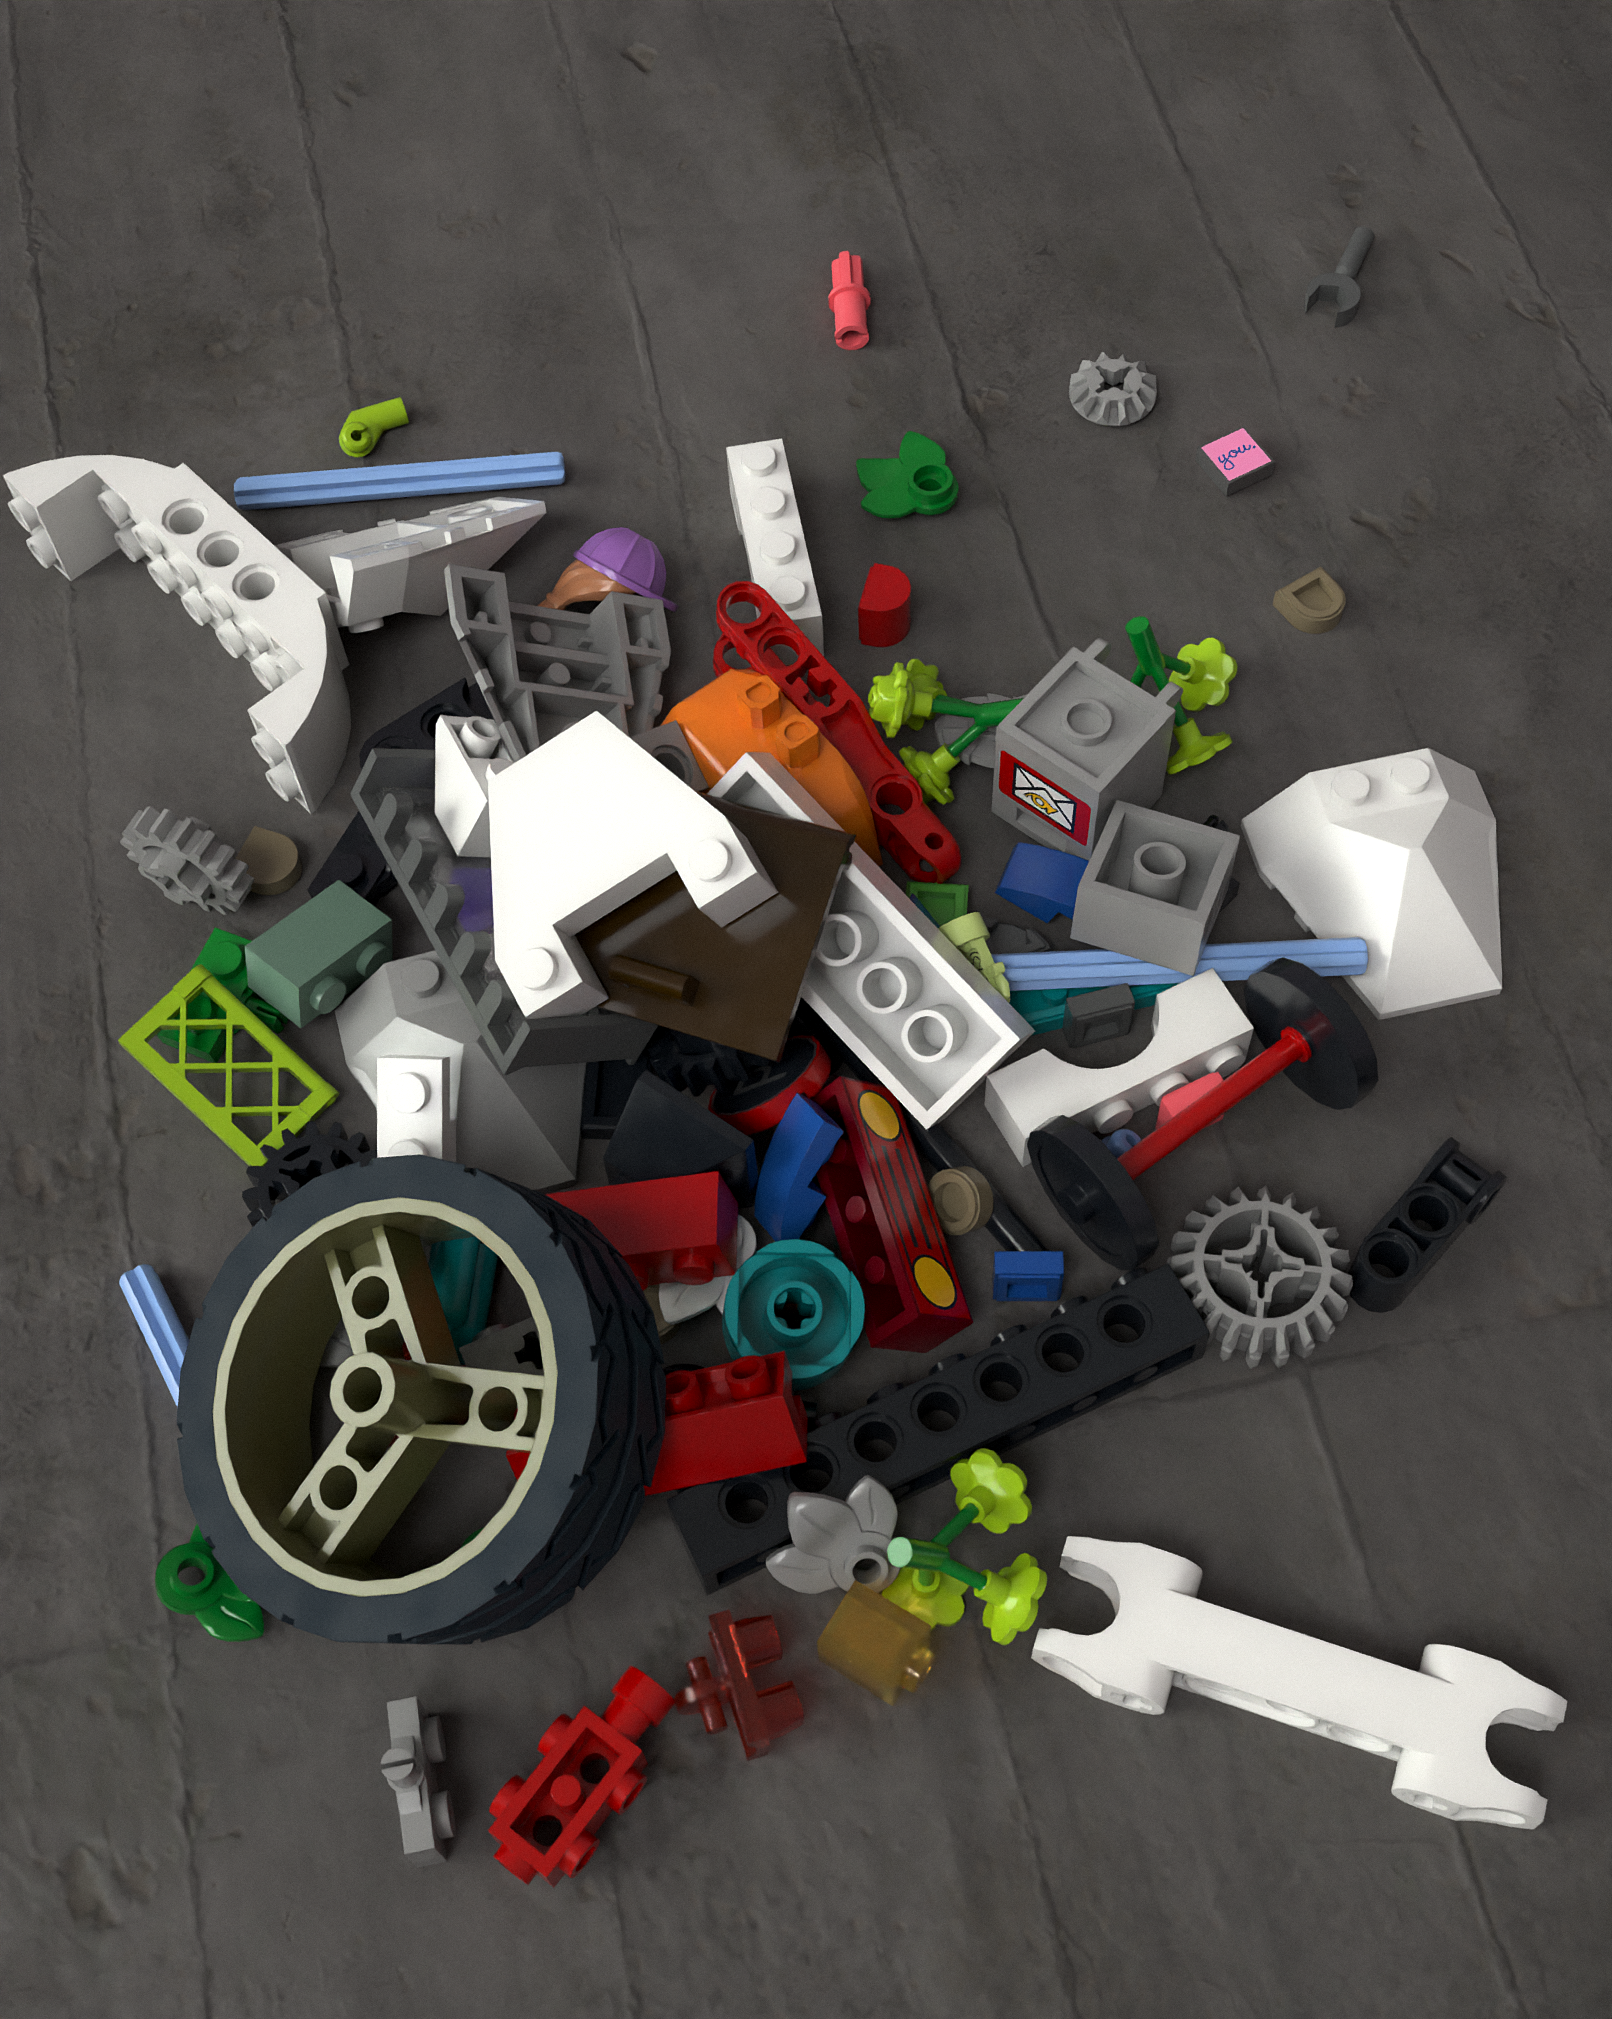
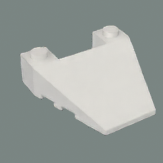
M597 710L488 780L495 961L527 1019L581 1016L607 1000L609 997L575 934L676 870L698 909L721 928L778 893L748 839L722 813Z

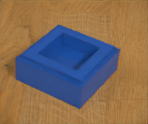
M994 1251L992 1274L993 1299H996V1301L1060 1300L1064 1277L1063 1251Z

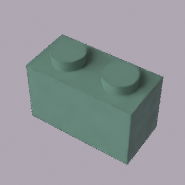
M337 880L245 946L248 987L294 1024L302 1028L320 1014H327L334 1010L345 995L371 977L384 963L393 960L392 919L342 881Z

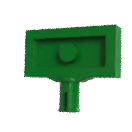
M215 927L191 970L197 965L202 964L270 1030L277 1034L284 1029L281 1022L287 1024L288 1018L268 1002L259 999L260 996L248 987L245 946L251 940ZM204 992L188 1005V1019H226V1012ZM180 1013L173 1020L180 1019ZM226 1029L187 1030V1053L217 1063L226 1048ZM234 1029V1034H236L240 1029ZM161 1030L156 1034L163 1044L179 1049L180 1030Z

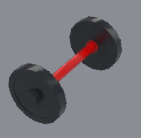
M1282 957L1269 961L1249 976L1244 988L1246 1011L1257 1037L1266 1050L1118 1158L1081 1123L1064 1115L1051 1117L1030 1132L1027 1147L1032 1166L1045 1193L1060 1216L1079 1239L1103 1261L1119 1270H1134L1152 1257L1159 1245L1155 1221L1143 1195L1133 1180L1283 1071L1295 1086L1316 1102L1335 1110L1352 1108L1371 1094L1378 1082L1377 1058L1367 1032L1349 1004L1324 978L1306 965Z

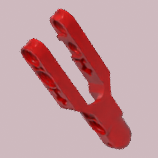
M736 581L727 585L720 592L717 599L716 620L723 634L718 639L713 651V671L718 678L730 669H735L726 664L723 656L728 650L736 648L739 656L743 660L746 659L751 667L746 669H752L761 675H767L780 688L785 697L803 715H806L819 728V732L840 752L865 791L873 815L878 844L886 849L905 873L917 882L942 884L954 876L962 863L959 844L951 832L923 802L921 787L885 745L861 698L765 589L749 581ZM748 602L756 606L761 614L755 621L741 624L732 620L726 611L734 603ZM780 644L789 646L798 655V660L794 664L786 666L770 647ZM808 671L807 684H805L801 678ZM809 688L818 697L829 694L831 696L829 707H825L821 702H817L809 693ZM893 804L899 806L905 813L891 815L885 813L879 806ZM925 860L933 867L934 871H922L919 867V862Z

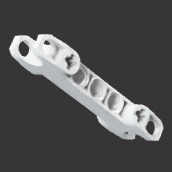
M1067 1536L1059 1567L1066 1570L1069 1575L1091 1583L1103 1590L1112 1602L1115 1620L1104 1631L1088 1636L1073 1634L1055 1628H1039L1031 1659L1076 1683L1093 1697L1141 1713L1162 1714L1165 1712L1173 1685L1397 1761L1398 1764L1391 1789L1392 1794L1403 1802L1455 1821H1481L1533 1830L1543 1822L1548 1800L1540 1796L1537 1791L1517 1784L1499 1773L1492 1765L1486 1751V1732L1489 1726L1499 1723L1518 1725L1536 1731H1554L1559 1723L1564 1722L1568 1702L1557 1693L1520 1675L1502 1661L1450 1645L1429 1644L1425 1646L1419 1672L1196 1599L1203 1575L1202 1569L1190 1560L1139 1542H1112L1090 1537Z

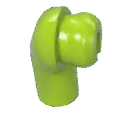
M401 397L352 411L339 435V443L342 450L352 457H364L373 450L383 431L408 424V416Z

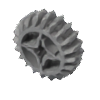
M1238 1186L1235 1190L1231 1191L1228 1205L1212 1195L1205 1203L1204 1214L1192 1210L1185 1219L1184 1229L1186 1232L1178 1231V1233L1174 1234L1170 1249L1175 1255L1169 1257L1166 1264L1169 1263L1208 1328L1210 1335L1207 1344L1214 1339L1222 1343L1219 1356L1223 1362L1233 1356L1235 1349L1245 1351V1360L1250 1369L1258 1366L1262 1353L1268 1352L1272 1362L1280 1368L1287 1363L1290 1349L1305 1359L1313 1352L1315 1347L1314 1340L1322 1343L1328 1342L1335 1331L1332 1321H1342L1348 1309L1347 1301L1342 1297L1348 1296L1353 1287L1352 1276L1342 1272L1346 1270L1350 1261L1349 1250L1333 1248L1339 1236L1337 1226L1317 1229L1316 1225L1320 1217L1318 1206L1300 1214L1294 1210L1296 1198L1293 1192L1283 1198L1282 1204L1270 1202L1271 1194L1267 1186L1258 1190L1255 1201H1249ZM1250 1237L1249 1244L1239 1250L1223 1249L1221 1255L1209 1254L1216 1247L1227 1241ZM1277 1243L1288 1249L1296 1257L1284 1253L1280 1250ZM1256 1256L1259 1258L1258 1272L1265 1275L1263 1281L1265 1284L1260 1298L1258 1297V1281L1251 1278ZM1218 1295L1231 1298L1237 1303L1241 1312L1231 1308ZM1295 1297L1310 1299L1303 1307L1291 1314L1267 1318L1268 1309L1272 1305L1277 1303H1293Z

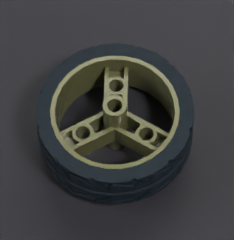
M421 1154L373 1158L367 1166L362 1168L360 1161L312 1179L275 1205L271 1217L267 1221L262 1217L226 1258L202 1302V1319L197 1317L195 1319L180 1370L176 1424L183 1437L177 1439L184 1491L204 1540L214 1548L211 1553L239 1590L277 1619L293 1625L294 1628L336 1642L471 1645L474 1640L479 1638L482 1643L530 1628L570 1602L574 1597L577 1586L583 1591L619 1551L645 1503L644 1486L651 1487L665 1435L666 1377L661 1367L665 1362L655 1316L631 1267L621 1258L622 1254L590 1220L543 1193L510 1182L478 1168H465V1164ZM477 1237L502 1259L523 1289L538 1328L544 1376L461 1367L423 1248L437 1242ZM342 1317L354 1355L348 1357L337 1368L331 1381L330 1399L334 1412L344 1424L313 1467L309 1428L313 1385L326 1344ZM404 1341L412 1358L409 1361L405 1360L402 1348ZM518 1405V1412L514 1420V1412ZM396 1434L399 1438L395 1441V1443L384 1455L386 1449L388 1448L389 1444L391 1443L392 1439ZM450 1444L530 1453L527 1465L505 1505L475 1539L444 1561L405 1577H400L370 1560L373 1553Z

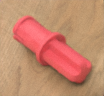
M842 251L839 253V258L831 263L833 289L828 296L831 311L835 314L836 331L834 334L837 346L845 350H857L864 347L869 341L866 310L870 306V293L864 287L863 260L859 255H850L849 251Z

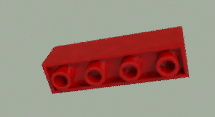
M785 1351L763 1356H744L730 1363L693 1371L679 1370L665 1376V1435L651 1487L644 1486L645 1496L807 1462L808 1416L801 1396H792V1370ZM515 1409L514 1420L516 1418L518 1409ZM507 1450L506 1457L518 1481L527 1465L530 1453Z

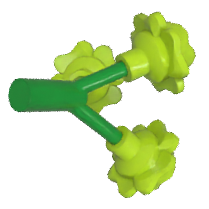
M913 658L908 662L905 669L903 663L896 662L889 675L873 677L874 685L871 687L868 695L870 706L868 713L871 719L881 722L887 738H894L901 725L905 724L910 729L918 731L922 728L924 719L932 720L936 713L974 718L975 723L950 746L944 743L933 754L924 751L917 752L911 746L903 747L899 750V755L905 763L903 766L916 779L922 789L923 802L927 804L936 799L943 805L951 803L955 797L949 788L950 776L948 772L960 762L958 755L988 728L997 727L1024 698L977 704L949 697L946 691L943 690V684L937 681L939 672L937 666L932 664L924 665L919 659Z

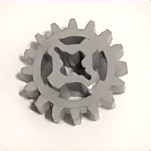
M147 806L144 812L141 810L137 811L122 832L124 837L120 843L130 850L127 857L132 861L140 863L138 866L140 874L152 880L164 891V896L175 903L184 906L185 903L194 901L205 911L210 912L214 907L223 915H227L229 910L234 912L238 910L252 889L251 885L254 882V878L246 873L249 869L247 863L235 859V849L225 844L211 831V826L200 819L191 816L190 818L186 817L184 821H180L168 809L164 808L160 814L151 806Z

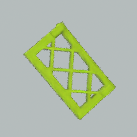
M202 964L194 967L165 997L118 1039L119 1044L249 1166L264 1167L267 1162L260 1150L264 1144L272 1146L277 1150L285 1145L282 1139L283 1130L288 1128L297 1137L307 1127L308 1122L315 1121L329 1106L335 1103L340 1094L224 987ZM204 992L226 1012V1019H188V1005ZM180 1013V1019L173 1020ZM226 1029V1063H187V1030ZM234 1029H244L272 1055V1062L233 1063ZM161 1030H180L179 1063H168L148 1044ZM272 1072V1106L233 1107V1073ZM279 1072H290L311 1092L298 1106H279ZM187 1073H226L225 1107H215L187 1081ZM272 1116V1131L256 1146L233 1124V1117ZM279 1116H287V1117L279 1124Z

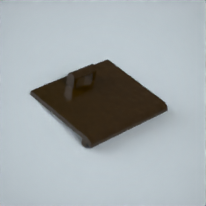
M695 791L722 813L748 839L778 893L721 928L698 909L678 871L676 870L575 934L609 997L596 1007L780 1063L843 869H849L852 863V854L849 849L853 845L856 835Z

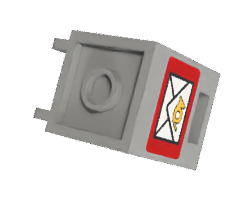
M1100 637L1084 653L1073 646L996 727L991 811L1044 847L1078 856L1090 861L1117 800L1150 809L1162 796L1176 713L1173 707L1177 704L1183 693V688L1173 682H1169L1154 697L1104 666L1102 663L1109 655L1112 645Z

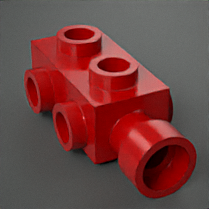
M630 1665L613 1686L611 1691L615 1697L600 1717L586 1706H583L574 1719L566 1713L561 1714L549 1726L538 1744L537 1750L545 1757L526 1781L519 1775H515L508 1780L490 1806L489 1813L497 1819L488 1831L501 1845L493 1857L526 1885H529L536 1875H539L553 1888H555L564 1874L571 1879L575 1878L588 1864L599 1846L600 1840L594 1836L613 1810L619 1815L623 1814L636 1800L647 1781V1776L641 1772L648 1762L643 1751L635 1744L649 1725L656 1728L659 1726L676 1702L657 1682L634 1666ZM598 1759L606 1761L609 1764V1771L599 1783L592 1784L584 1780L583 1772L588 1763ZM547 1821L559 1822L562 1825V1833L553 1845L542 1846L538 1844L536 1834L539 1827Z

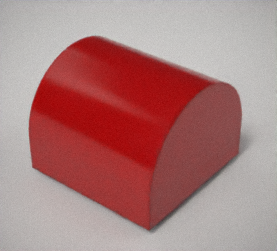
M874 563L873 567H870L858 606L859 640H861V644L873 647H889L901 642L909 633L911 625V585L905 573L896 567Z

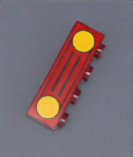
M840 1076L814 1097L810 1098L844 1131L835 1144L830 1159L819 1168L816 1174L821 1190L826 1196L825 1203L844 1264L850 1272H853L863 1292L865 1304L863 1324L870 1347L927 1353L974 1322L899 1100L885 1085Z

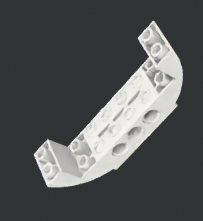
M85 455L43 461L3 475L14 498L8 502V506L17 521L31 533L32 536L26 540V543L42 566L48 569L54 565L67 579L73 581L121 548L131 561L136 562L141 559L147 564L150 575L165 593L169 594L174 590L181 596L185 609L199 625L203 626L208 622L215 629L219 641L234 658L243 655L250 662L255 676L266 689L271 691L270 694L248 709L257 733L251 738L252 743L271 768L265 773L266 778L282 799L288 802L295 798L310 814H313L335 783L346 756L351 729L350 700L342 670L349 665L326 592L184 463L174 469L139 458L116 455Z

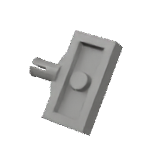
M416 1696L387 1702L391 1749L383 1755L381 1765L386 1768L382 1769V1773L387 1778L388 1784L396 1791L404 1855L417 1868L447 1862L444 1839L455 1837L456 1825L449 1791L438 1792L435 1763L446 1761V1745L440 1717L434 1716L429 1718V1713Z

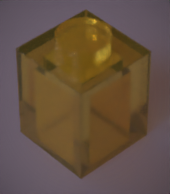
M857 1580L850 1587L817 1641L819 1661L894 1706L904 1688L913 1694L918 1690L928 1674L936 1654L927 1650L930 1645L931 1625Z

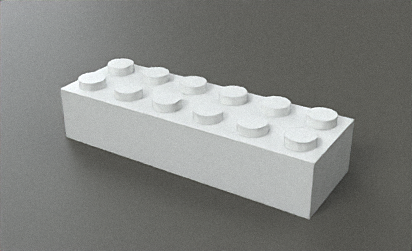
M746 752L707 793L715 797L844 831L771 753ZM854 841L849 849L852 854V863L849 869H843L801 997L927 1130L946 1119L986 1080V1076L993 1073L1035 1030Z

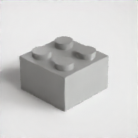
M1117 800L1078 885L1070 938L1194 976L1229 887L1240 835Z

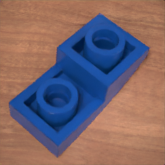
M1018 842L1011 852L994 893L1047 924L1058 912L1073 920L1078 885L1089 861L1059 850Z
M796 1093L772 1137L761 1168L755 1196L754 1217L775 1242L799 1239L802 1233L814 1222L818 1209L826 1199V1196L812 1179L819 1168L830 1159L835 1144L844 1132L815 1101L799 1093Z

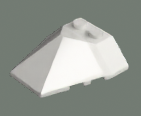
M495 497L429 511L430 515L407 521L401 520L396 522L395 518L377 522V527L354 533H344L343 529L274 546L326 592L337 628L348 626L350 633H359L384 626L382 617L399 612L441 616L449 608L444 569L448 564L488 570L547 512L544 501Z
M1430 748L1309 772L1242 819L1241 829L1258 875L1270 890L1276 887L1296 911L1294 919L1305 932L1311 930L1318 939L1360 937L1365 940L1368 951V964L1365 973L1361 975H1344L1342 977L1378 1020L1500 994L1502 990L1496 819L1474 770Z

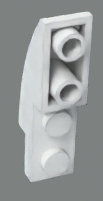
M383 1055L377 1057V1158L421 1154L456 1162V1119H450V1057ZM431 1245L423 1248L427 1262L429 1261Z

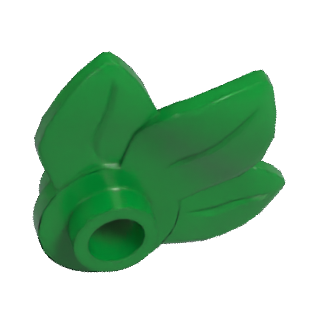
M908 431L902 439L899 458L857 459L856 469L859 481L869 492L861 501V508L881 518H900L913 512L935 515L950 509L958 498V482L951 470L945 465V451L937 443L924 435Z
M196 1524L189 1543L171 1549L163 1556L157 1566L155 1589L159 1599L167 1608L176 1613L195 1615L207 1633L216 1639L227 1642H243L261 1638L264 1634V1620L260 1606L239 1590L211 1553L214 1548L204 1540L199 1526ZM197 1567L204 1572L206 1577L197 1585H186L180 1581L178 1575L185 1568Z

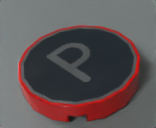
M798 1035L787 1038L780 1063L769 1060L770 1063L767 1066L753 1065L750 1067L749 1079L745 1082L738 1080L731 1083L728 1080L724 1091L719 1093L716 1089L710 1096L708 1110L745 1135L761 1132L780 1123L796 1093L802 1094L805 1092L810 1099L821 1090L830 1074L831 1059L820 1042L813 1036Z

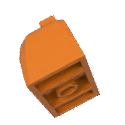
M730 669L679 702L670 710L661 725L677 721L709 786L701 793L707 794L746 752L771 753L845 832L856 835L854 841L878 866L883 864L873 815L859 779L840 752L819 732V728L785 697L780 688L767 675H761L752 669Z

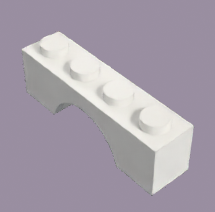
M782 438L726 447L730 494L738 532L744 539L752 583L758 584L769 593L824 656L822 613ZM756 607V615H757V618H758L761 613L759 612L758 608ZM780 644L770 647L785 665L794 664L798 660V655L789 646Z
M1213 968L1157 994L1151 1023L1153 1039L1141 1054L1124 1064L1104 1069L1083 1068L1064 1062L1043 1048L986 1076L984 1105L1022 1167L1031 1163L1027 1147L1030 1132L1051 1117L1064 1115L1081 1123L1091 1133L1098 1130L1102 1134L1110 1133L1125 1125L1135 1112L1153 1103L1160 1106L1163 1096L1212 1072H1219L1222 1078L1226 1077L1245 1062L1254 1027Z

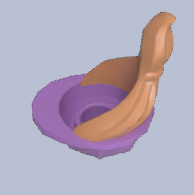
M622 527L601 531L587 540L580 550L576 549L573 554L576 560L562 573L553 591L547 593L546 599L537 605L565 610L568 605L574 602L603 601L613 591L631 595L639 593L644 597L663 600L664 607L673 612H676L679 607L662 596L666 583V569L664 559L654 542L629 528Z

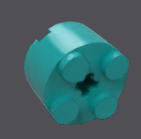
M799 1239L770 1243L748 1258L736 1271L728 1285L722 1315V1331L728 1352L735 1361L744 1356H763L785 1351L792 1370V1391L815 1387L836 1375L848 1360L864 1323L865 1304L863 1292L853 1272H850L846 1265L823 1245ZM785 1303L797 1304L798 1314L809 1317L802 1320L799 1329H789L785 1319L775 1317L782 1314Z

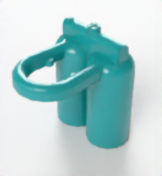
M477 1237L434 1243L431 1245L428 1261L460 1365H465L459 1348L472 1343L473 1337L487 1327L498 1255L485 1244H481Z

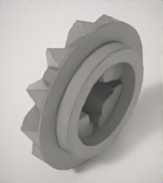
M1102 352L1096 362L1082 360L1078 372L1071 374L1069 386L1070 401L1074 409L1081 416L1096 424L1123 426L1134 423L1145 417L1152 410L1156 402V375L1147 373L1145 361L1130 363L1125 352L1118 359H1110ZM1104 382L1112 386L1119 382L1124 383L1123 390L1121 391L1116 387L1103 390Z

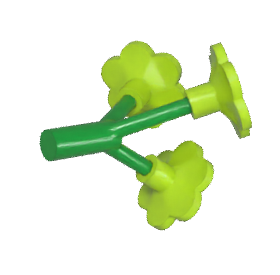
M1134 617L1127 622L1125 630L1139 662L1130 682L1141 688L1146 676H1152L1159 692L1169 682H1173L1183 688V693L1180 697L1181 704L1185 709L1192 712L1201 711L1207 704L1219 706L1225 702L1229 695L1228 683L1233 680L1237 673V663L1232 656L1225 654L1223 642L1216 638H1206L1199 645L1187 644L1181 648L1177 658L1161 653L1150 622L1146 617ZM1164 668L1173 671L1169 680L1163 670ZM1178 701L1173 707L1176 710L1174 719L1176 725L1173 726V733L1180 748L1176 754L1168 758L1166 771L1168 774H1174L1188 766H1194L1210 759L1217 751L1228 747L1233 742L1230 735L1225 732H1219L1211 736H1202L1194 718L1187 719Z
M982 1448L975 1451L970 1459L958 1460L951 1468V1480L958 1490L955 1501L960 1512L931 1541L896 1537L889 1543L887 1548L888 1560L895 1567H900V1571L894 1582L883 1590L882 1603L888 1613L903 1618V1623L909 1632L916 1635H925L930 1633L937 1624L949 1627L961 1620L965 1608L962 1596L971 1586L974 1588V1595L987 1602L983 1611V1625L991 1629V1637L994 1641L1007 1645L1015 1638L1018 1631L1024 1632L1034 1623L1038 1614V1600L1044 1593L1047 1585V1574L1044 1570L1038 1568L1037 1559L1027 1553L1020 1554L1010 1567L1002 1568L998 1574L989 1569L979 1573L950 1558L947 1547L971 1522H981L990 1532L1000 1534L1006 1532L1012 1524L1025 1522L1032 1513L1031 1501L1024 1493L1027 1488V1478L1024 1472L1014 1464L1002 1463L1000 1457L994 1451Z

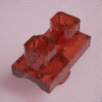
M729 1609L709 1615L708 1620L711 1631L708 1632V1638L720 1676L712 1677L706 1656L696 1657L686 1662V1668L692 1685L682 1689L675 1695L674 1700L677 1711L680 1715L701 1713L707 1735H713L728 1728L722 1705L729 1702L747 1761L768 1755L770 1740L782 1737L802 1726L804 1722V1712L792 1680L756 1692L749 1673L750 1669L782 1659L783 1651L772 1615L733 1622Z

